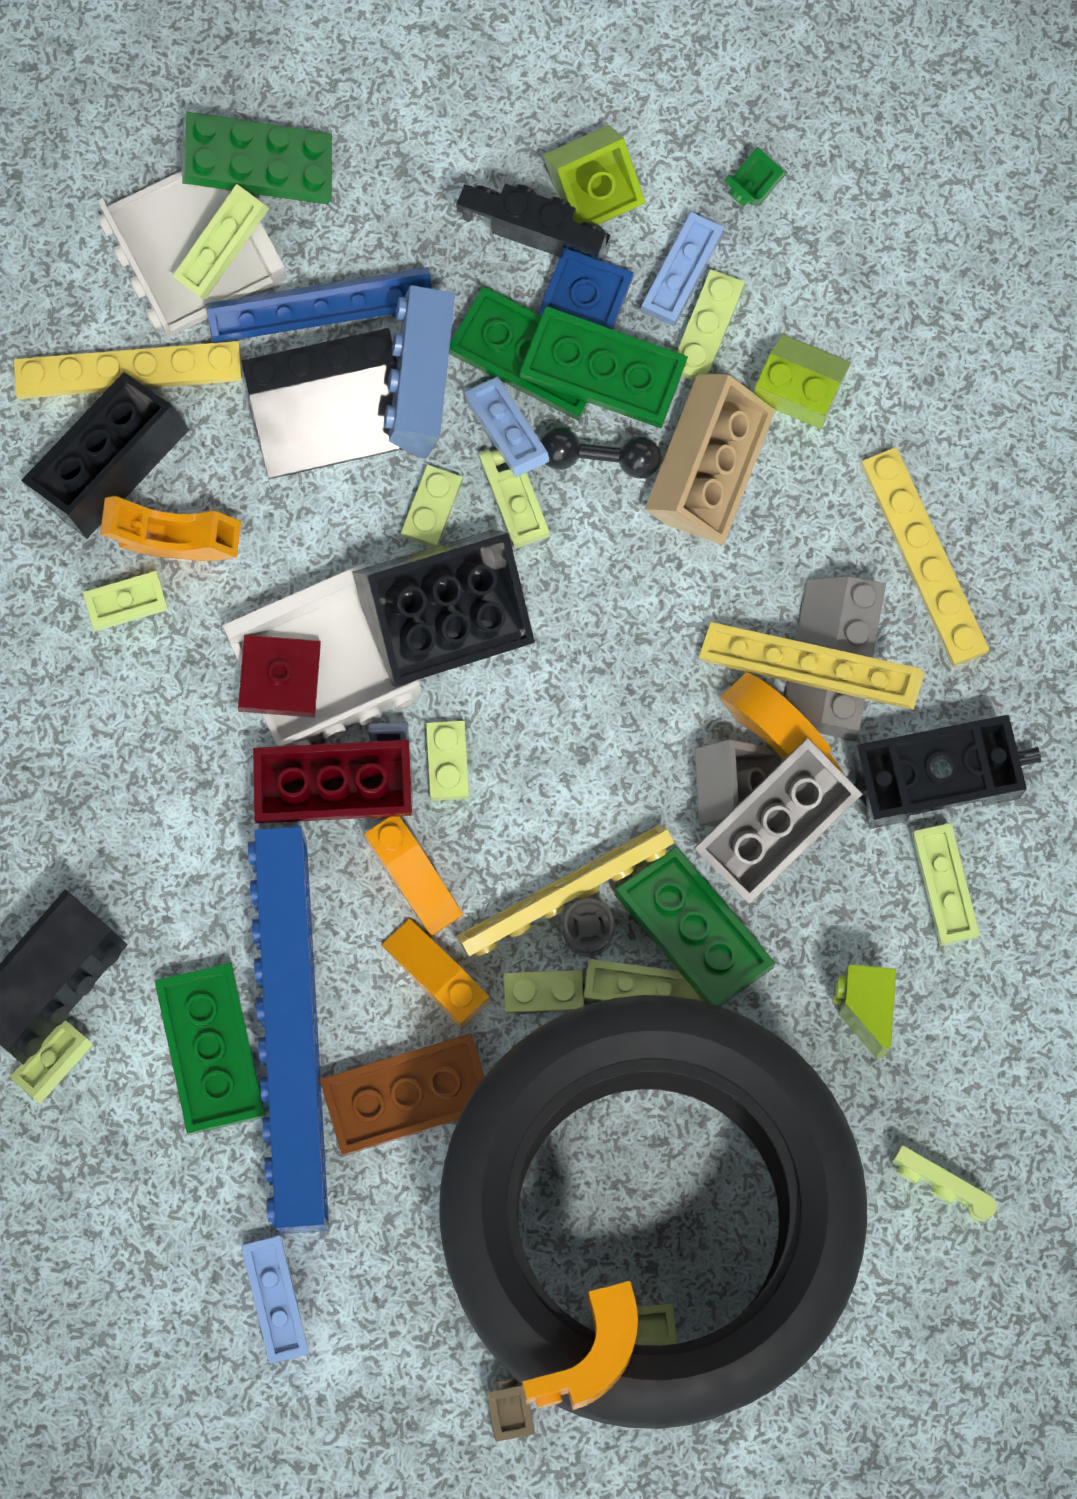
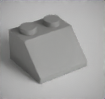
M726 740L695 748L699 825L716 827L782 762L781 757L771 747L734 740Z

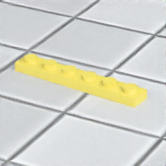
M239 341L14 359L17 399L105 392L123 372L147 388L242 381Z
M897 447L863 460L861 463L862 469L952 666H958L987 654L989 647Z
M710 622L699 658L706 663L914 710L925 676V672L921 668Z
M658 824L457 935L456 938L468 956L487 954L497 947L496 941L507 935L516 937L525 933L531 928L530 923L542 916L545 919L551 918L561 913L565 909L564 904L578 897L581 900L598 892V885L611 878L613 881H617L633 872L632 866L641 861L652 862L667 853L666 848L674 844V841L668 829Z

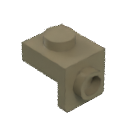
M517 1379L493 1383L494 1391L486 1392L495 1442L534 1435L535 1428L530 1404H526L522 1386H518Z

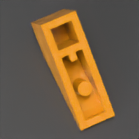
M400 816L388 817L364 833L366 843L431 937L464 915Z
M408 919L381 945L461 1030L490 1004V997L411 919Z

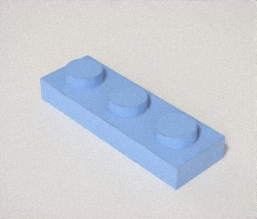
M690 212L641 306L642 312L675 327L724 233L723 226Z
M498 376L464 392L466 402L515 478L549 462L547 450Z
M279 1235L241 1245L269 1364L310 1354L282 1237Z

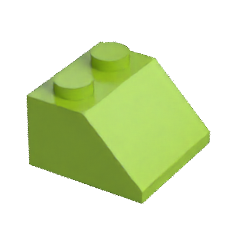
M610 125L543 155L553 186L559 197L568 201L572 207L576 208V223L587 222L598 226L646 203L624 137Z
M782 334L767 359L755 386L754 394L776 411L822 429L851 362Z
M848 964L843 975L838 974L837 981H834L833 1004L839 1005V1016L875 1058H884L891 1049L896 969Z

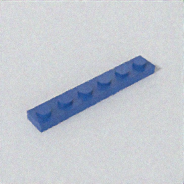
M425 267L206 303L213 343L396 314L399 297H405L410 285L432 289L429 268Z

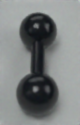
M556 427L548 430L540 439L549 457V462L545 463V465L555 470L568 469L581 458L617 462L630 477L643 479L653 475L661 462V452L658 445L652 439L645 436L629 438L620 448L580 443L579 438L573 431L563 427Z

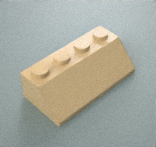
M697 374L644 510L670 527L724 545L774 416L775 409L729 374Z

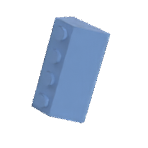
M410 285L405 297H399L396 307L395 318L396 320H401L400 333L394 334L392 343V356H397L396 369H391L389 374L388 392L394 393L392 406L387 405L384 428L390 429L388 439L390 443L418 458L427 459L439 440L441 433L455 293Z

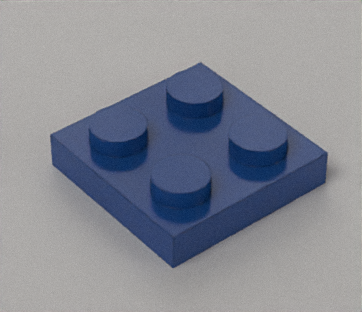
M566 249L563 258H559L538 314L542 316L545 307L548 306L613 330L632 283L634 272Z

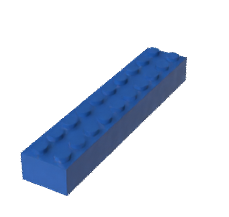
M302 826L254 830L255 841L248 842V857L253 873H257V880L250 881V895L255 911H259V919H252V934L257 950L261 949V958L254 959L255 981L258 982L259 988H263V997L256 998L258 1022L261 1023V1027H265V1037L258 1038L259 1059L263 1061V1067L267 1066V1077L260 1078L262 1101H265V1106H269L270 1117H263L264 1141H267V1145H271L272 1157H265L266 1182H269V1185H273L274 1197L267 1198L268 1222L275 1225V1228L281 1234L329 1231L307 840Z

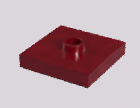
M244 635L238 712L315 718L321 641Z

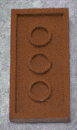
M469 1033L320 1079L341 1154L342 1156H347L458 1122L465 1105L485 1076L472 1034Z

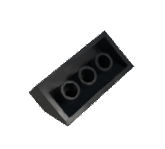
M123 372L21 481L64 523L88 539L102 524L105 498L117 496L125 499L189 431V428L169 402Z
M66 889L0 963V1046L23 1065L40 1050L45 1039L57 1026L67 1019L69 1012L83 996L93 989L95 982L109 966L119 959L121 952L128 945L107 924Z

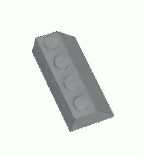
M850 576L808 579L796 641L873 658L886 583ZM788 681L785 698L803 714L820 734L856 740L860 731L865 699Z
M806 738L709 832L694 849L750 904L830 827L862 793Z

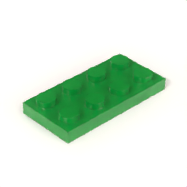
M187 111L183 123L182 184L230 191L238 184L251 194L328 205L332 198V133Z
M483 286L450 342L449 354L494 378L498 376L500 381L579 421L589 405L588 402L519 378L521 368L542 316Z
M546 306L521 368L519 378L662 429L685 369L688 356Z
M677 846L615 890L614 895L704 1002L723 1006L771 971L775 966L776 962Z
M227 963L154 980L187 1134L193 1135L266 1117L233 964Z

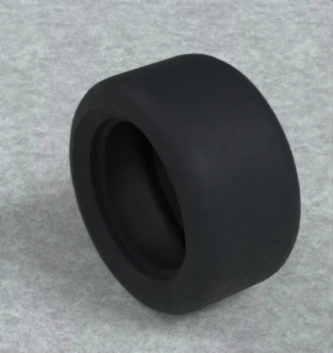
M638 995L613 998L580 1007L538 1027L516 1043L499 1059L478 1084L461 1113L444 1160L439 1202L442 1247L448 1273L460 1304L474 1331L489 1352L513 1377L522 1383L526 1380L570 1369L579 1364L589 1354L594 1345L596 1334L595 1331L574 1320L552 1300L537 1280L525 1255L518 1228V1207L523 1182L532 1159L542 1143L563 1120L587 1104L612 1094L634 1090L675 1092L704 1102L723 1113L748 1136L757 1148L767 1166L776 1193L779 1231L773 1262L765 1282L749 1306L724 1327L698 1339L678 1344H635L625 1371L613 1387L603 1396L575 1410L572 1409L569 1394L561 1395L562 1402L555 1404V1406L577 1416L608 1425L644 1429L688 1426L717 1418L747 1406L770 1393L793 1376L816 1353L832 1332L851 1296L864 1254L867 1232V1193L864 1170L855 1138L832 1092L805 1059L776 1034L743 1015L696 999L666 995Z

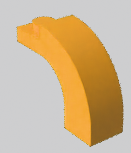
M112 496L105 498L100 535L119 541L120 548L144 555L194 561H218L237 558L242 521L214 510L196 514L160 512L120 497Z
M746 672L719 697L741 726L761 737L783 760L808 738L843 773L840 766L829 753L832 748L815 727L784 696L760 678Z
M630 1281L588 1292L587 1299L596 1334L591 1351L584 1360L570 1369L523 1381L522 1389L526 1404L536 1402L537 1408L549 1407L561 1403V1395L569 1394L572 1409L575 1410L603 1396L619 1380L630 1361L637 1335V1306Z

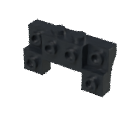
M505 183L500 194L488 187L480 185L472 187L464 184L456 203L457 212L463 213V220L470 222L473 213L491 219L492 234L563 258L568 246L569 250L575 252L581 250L590 253L592 259L605 262L610 249L611 235L595 224L587 222L576 223V208L572 207L568 201L559 197H551L549 199L540 196L533 189L525 185L517 184L512 186Z

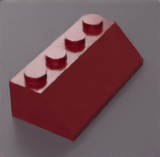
M409 740L253 748L255 824L412 816L413 787Z

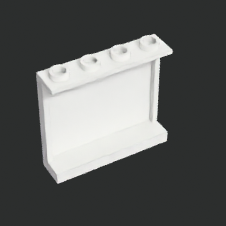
M182 171L109 206H106L103 198L98 200L102 214L96 216L105 236L113 234L118 245L112 248L122 268L127 265L131 268L134 276L129 278V281L138 299L146 297L150 308L145 311L155 330L162 328L167 338L208 319L206 303L254 296L287 280L285 267L261 222L206 300L198 297L172 277L231 193L230 190L182 184Z
M364 563L223 625L240 666L242 665L244 635L321 641L315 718L262 714L276 746L310 745V743L323 737L326 741L334 740L347 732L346 727L360 722L361 725L370 724L382 716V711L393 706L397 710L406 708L417 701L416 696L422 694L418 680L397 687L392 686L362 611L352 573L353 571L366 568Z

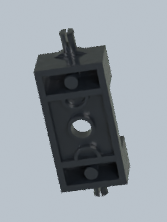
M1008 714L858 744L852 754L856 770V781L853 785L862 793L858 799L865 809L869 829L907 822L910 815L979 801L982 802V806L1020 799L1027 790L1021 766L1041 763V755L1038 754L1040 752L1038 746L1020 751L1017 750ZM936 759L947 761L951 766V775L946 778L935 777L930 770V763Z

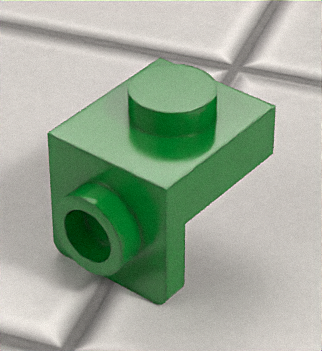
M757 147L735 175H728L724 181L731 187L728 193L743 206H746L747 203L760 206L788 172L762 148Z

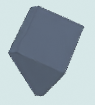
M369 724L370 742L409 740V724Z

